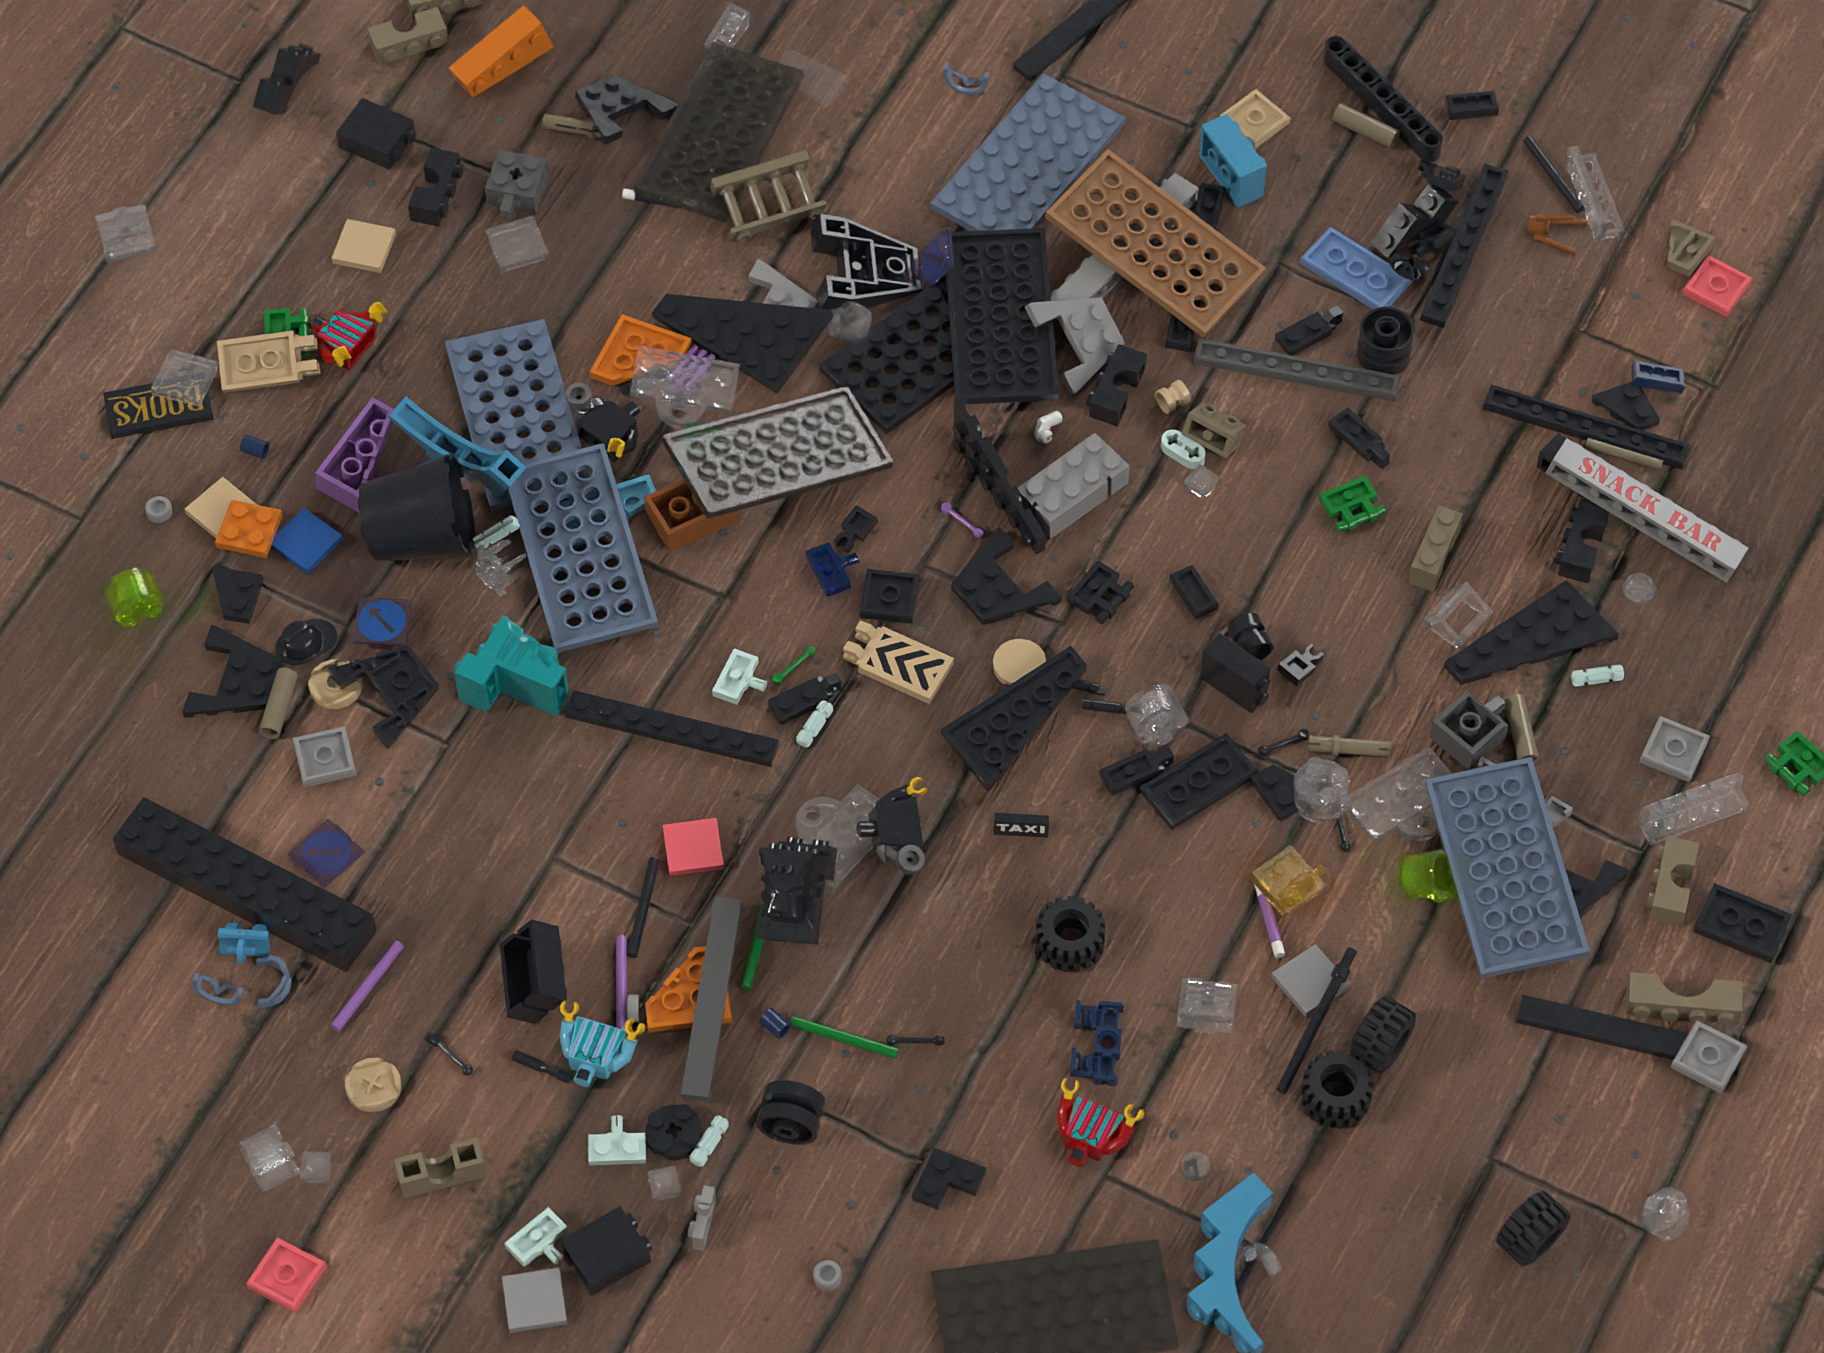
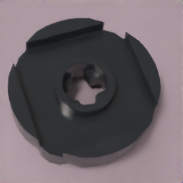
M688 1105L663 1106L648 1116L645 1128L646 1141L650 1150L655 1154L664 1156V1159L670 1161L685 1159L692 1154L702 1138L700 1119ZM673 1127L681 1130L678 1132V1137L675 1138L671 1134H666V1132Z

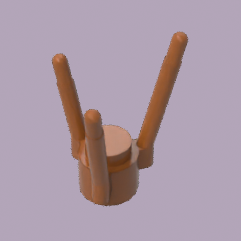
M1531 214L1528 234L1534 235V241L1544 242L1575 255L1577 253L1575 249L1543 235L1549 234L1550 224L1587 225L1589 221L1575 219L1574 215Z

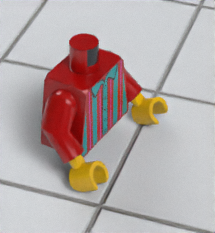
M376 302L371 305L369 310L364 312L346 313L339 310L329 320L317 316L311 328L318 332V350L327 365L338 364L339 367L342 366L350 371L377 338L374 322H382L383 317L381 314L387 313L386 308L380 302Z
M1065 1078L1061 1083L1064 1095L1060 1098L1057 1122L1059 1134L1064 1137V1146L1071 1150L1067 1158L1069 1163L1082 1167L1087 1157L1101 1161L1105 1155H1111L1124 1148L1135 1129L1134 1122L1144 1117L1143 1109H1140L1138 1115L1133 1118L1131 1110L1134 1108V1104L1128 1105L1125 1108L1124 1114L1079 1095H1076L1074 1099L1072 1096L1079 1089V1082L1076 1080L1074 1090H1068L1066 1088L1067 1078Z

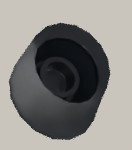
M311 619L304 622L295 621L286 626L276 643L277 655L286 664L301 665L332 649L337 642V631L330 622L323 619Z

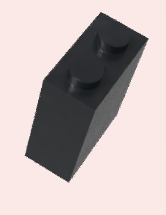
M362 98L337 130L336 135L340 149L390 170L395 162H399L406 147L414 142L416 131L413 119Z
M1219 633L1203 650L1200 679L1252 713L1258 706L1262 707L1269 698L1268 687L1271 683L1269 679L1271 668Z
M621 1206L561 1239L563 1253L591 1296L651 1263L650 1251L652 1246L645 1235H639L636 1230L638 1225L630 1212L626 1214Z

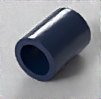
M250 435L243 437L240 445L241 452L261 459L266 457L269 450L268 441Z
M769 1008L760 1018V1023L778 1039L785 1036L791 1028V1023L774 1008Z

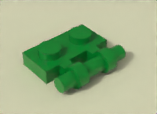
M290 308L265 310V334L292 331L291 328H298L299 334L297 335H309L312 320L307 309H300L299 316H291ZM301 351V356H307L310 352Z
M1366 475L1319 494V501L1330 519L1338 516L1342 518V521L1335 523L1338 533L1345 530L1352 531L1357 529V525L1367 521L1369 523L1378 520L1379 516L1386 514L1385 507L1382 504L1376 507L1372 505L1373 502L1377 501L1378 494ZM1360 507L1364 511L1354 516L1351 511Z
M1798 730L1778 745L1777 752L1782 755L1780 758L1777 759L1772 753H1769L1764 758V762L1770 766V771L1775 775H1780L1793 792L1797 791L1803 797L1810 791V788L1804 783L1806 780H1809L1815 786L1824 780V754ZM1792 764L1799 773L1795 775L1786 766Z

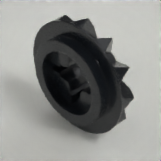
M1393 254L1389 262L1398 275L1408 280H1424L1429 273L1426 263L1420 261L1419 258L1413 257L1411 254Z

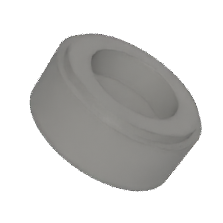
M153 497L145 505L146 515L154 523H163L172 516L171 503L165 497Z
M629 994L627 997V1019H634V1022H639L640 1020L639 994Z
M831 1260L819 1262L813 1270L815 1285L824 1291L836 1289L842 1281L840 1266Z

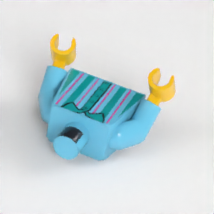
M566 1000L561 1003L560 1011L565 1018L561 1021L560 1042L563 1055L569 1060L570 1068L577 1071L574 1078L576 1084L588 1087L593 1076L607 1079L612 1072L618 1071L631 1061L638 1042L636 1036L641 1035L645 1031L643 1023H640L637 1031L634 1032L632 1030L634 1019H630L625 1023V1030L577 1016L575 1021L573 1015L579 1010L578 1003L574 1002L572 1013L567 1012L565 1009Z

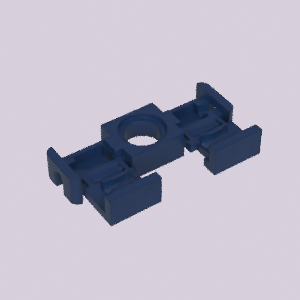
M1076 1000L1074 1029H1082V1026L1092 1027L1091 1030L1096 1028L1094 1056L1092 1053L1082 1056V1054L1076 1052V1048L1072 1047L1071 1077L1091 1078V1075H1093L1092 1082L1095 1085H1102V1082H1108V1086L1117 1085L1118 1076H1114L1115 1060L1120 1058L1122 1029H1118L1119 1013H1123L1122 1003L1101 1001L1097 1009V1006L1080 1005V1000ZM1082 1013V1022L1081 1024H1079L1080 1016ZM1105 1038H1111L1115 1041L1116 1045L1111 1049H1105L1100 1045V1042ZM1078 1058V1069H1075V1065L1077 1064Z

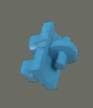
M228 922L225 928H219L217 933L219 938V954L237 955L238 963H244L246 956L268 957L270 955L269 931H267L266 925L256 924L252 927V930H243L242 926L238 923Z

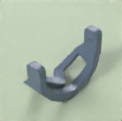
M945 63L943 69V76L947 85L965 95H976L983 92L990 80L989 73L985 72L983 78L968 80L965 75L951 70L950 64ZM952 76L962 79L966 88L954 83ZM974 83H981L978 88H968Z
M270 955L265 958H257V967L273 966L284 974L280 985L269 998L257 1000L259 1008L276 1006V1004H279L286 998L291 989L292 981L285 962L278 956Z
M196 972L191 986L195 993L203 999L224 1006H233L239 1003L244 991L243 988L227 983L219 986L217 980ZM202 980L212 983L216 994H220L226 989L236 992L232 999L215 997L201 989Z

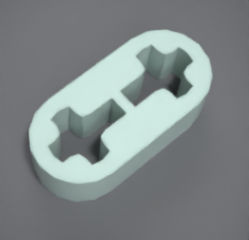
M1168 430L1163 433L1161 449L1166 455L1189 469H1198L1203 466L1205 462V449L1202 445L1183 436L1177 430ZM1168 441L1171 442V443L1174 442V441H1177V444H1176V443H1173V444L1169 445V444H1168ZM1198 454V457L1189 458V455Z

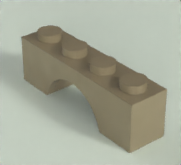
M1630 972L1626 988V1015H1634L1637 1018L1659 1017L1667 1021L1682 1019L1690 1020L1693 1023L1696 1020L1701 1023L1705 1021L1717 1022L1725 1026L1739 1023L1742 1014V982L1714 979L1710 988L1704 993L1693 997H1685L1669 991L1661 982L1658 974Z

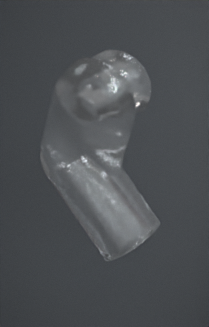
M1251 1242L1249 1246L1244 1247L1243 1255L1247 1261L1254 1259L1262 1261L1270 1276L1283 1270L1270 1247L1258 1242Z

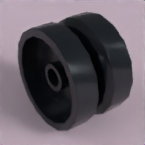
M790 1080L769 1082L765 1086L762 1098L763 1106L759 1109L756 1121L760 1132L771 1139L792 1145H805L815 1141L820 1127L818 1119L822 1117L825 1107V1097L818 1090L800 1082Z

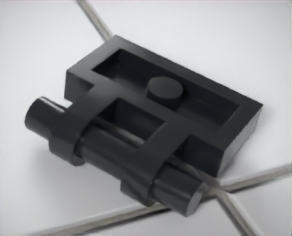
M1097 561L1068 594L1067 602L1087 615L1094 608L1099 610L1100 612L1096 615L1095 620L1100 624H1104L1107 619H1111L1116 614V608L1128 600L1134 585L1130 581H1126L1122 586L1116 583L1119 580V573L1102 562ZM1110 592L1114 596L1107 602L1103 598Z

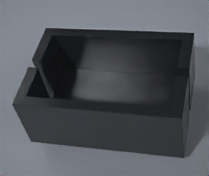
M531 919L517 930V934L513 933L501 942L499 946L507 1018L535 1024L549 1014V1010L553 1011L563 1001L567 1000V989L559 926Z

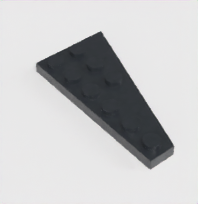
M961 395L954 399L953 447L959 455L962 454L969 470L978 475L983 489L992 494L999 510L1003 509L1006 513L1011 527L1018 529L1025 546L1031 547L1037 555L1045 550L1046 536L1031 510L1023 508L1019 489L1016 485L1010 486L1006 478L1009 472L989 438H982L979 421L975 415L969 416L966 410L968 402L964 395Z
M1566 580L1444 662V668L1463 685L1490 677L1492 673L1517 669V666L1529 662L1530 664H1535L1569 654L1571 650L1584 646L1585 648L1593 647L1601 641H1614L1618 639L1619 633Z
M1069 646L941 729L943 738L987 792L992 789L1087 670V664L1074 648Z

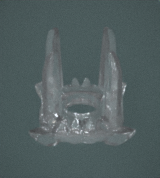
M502 540L486 550L484 545H481L477 550V568L474 575L477 579L481 578L486 585L493 588L492 591L500 596L507 595L504 589L521 577L524 572V568H521L510 576L506 574L511 571V567L526 556V553L502 565V562L508 558V555L502 558H497V555H494L510 544L511 541Z

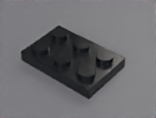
M1714 883L1693 932L1772 963L1792 914Z

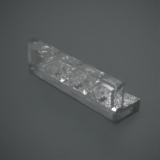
M1578 146L1568 147L1565 163L1579 200L1584 206V213L1589 221L1595 241L1623 236L1625 229L1596 154L1581 155ZM1591 162L1593 169L1590 173L1587 171L1585 163ZM1592 182L1600 185L1601 188L1598 192L1595 191ZM1599 201L1607 204L1608 208L1605 212L1602 210ZM1607 221L1614 223L1616 228L1607 230Z
M1741 772L1643 806L1638 824L1649 844H1655L1666 840L1667 836L1674 837L1748 810L1750 804L1741 790L1744 777Z

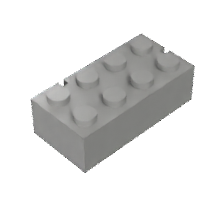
M1094 433L1018 487L1021 493L1020 497L1023 502V508L1031 510L1044 534L1051 539L1106 500L1107 491L1110 495H1113L1129 483L1130 465Z

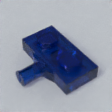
M830 542L805 551L806 559L827 597L851 588V581L846 574L845 568L859 563V558L855 552L841 558L834 552Z

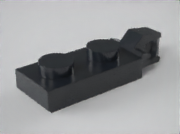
M1339 306L1327 310L1326 313L1324 310H1321L1275 334V340L1287 355L1293 356L1329 337L1331 332L1336 329V325L1343 322L1344 313Z
M1349 407L1328 421V427L1362 458H1365L1367 461L1372 459L1373 463L1381 469L1390 464L1391 455L1385 450L1386 445L1383 443V438Z
M837 673L824 678L822 676L816 679L813 678L769 699L768 706L780 725H783L815 710L821 701L825 700L828 702L833 697L832 693L842 689V681Z
M1170 747L1158 752L1145 749L1100 769L1099 776L1111 796L1164 772L1165 767L1174 763V754Z

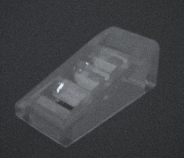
M730 3L704 43V47L725 57L751 25L750 12ZM718 39L725 42V45L717 42L716 40Z

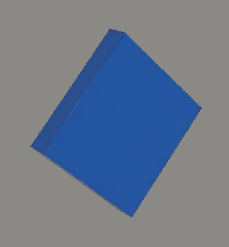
M303 508L275 535L271 549L308 575L343 541V536Z

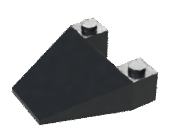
M824 214L819 215L810 232L812 252L836 255L838 277L826 275L816 293L818 309H828L833 312L834 316L844 317L919 293L922 290L917 248L847 218Z

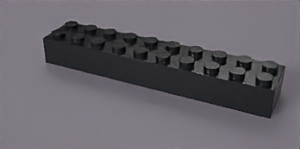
M145 797L142 798L113 837L118 855L253 925H266L269 933L346 973L377 930L372 913Z

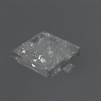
M145 204L129 208L122 206L112 209V212L95 215L107 263L157 252Z
M1182 978L1176 1027L1196 1029L1195 1032L1212 1034L1213 1031L1232 1034L1238 984H1230L1226 981H1205L1199 978Z

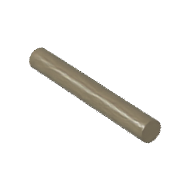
M1591 438L1587 439L1585 448L1657 470H1661L1663 460Z

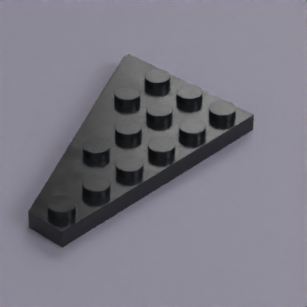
M665 294L651 313L654 319L677 333L692 338L693 343L775 393L779 392L834 317L833 312L828 309Z

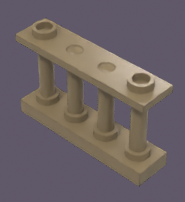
M807 150L711 180L710 189L713 196H724L735 226L729 232L730 242L734 240L742 242L751 238V235L805 218L809 220L817 219L820 214L825 213L826 201L815 202L804 173L806 168H808L810 160ZM788 173L795 175L806 206L792 210L780 179L782 175ZM765 180L772 183L782 213L770 217L767 215L757 188L759 182ZM743 187L748 190L759 219L744 224L733 194L736 189Z

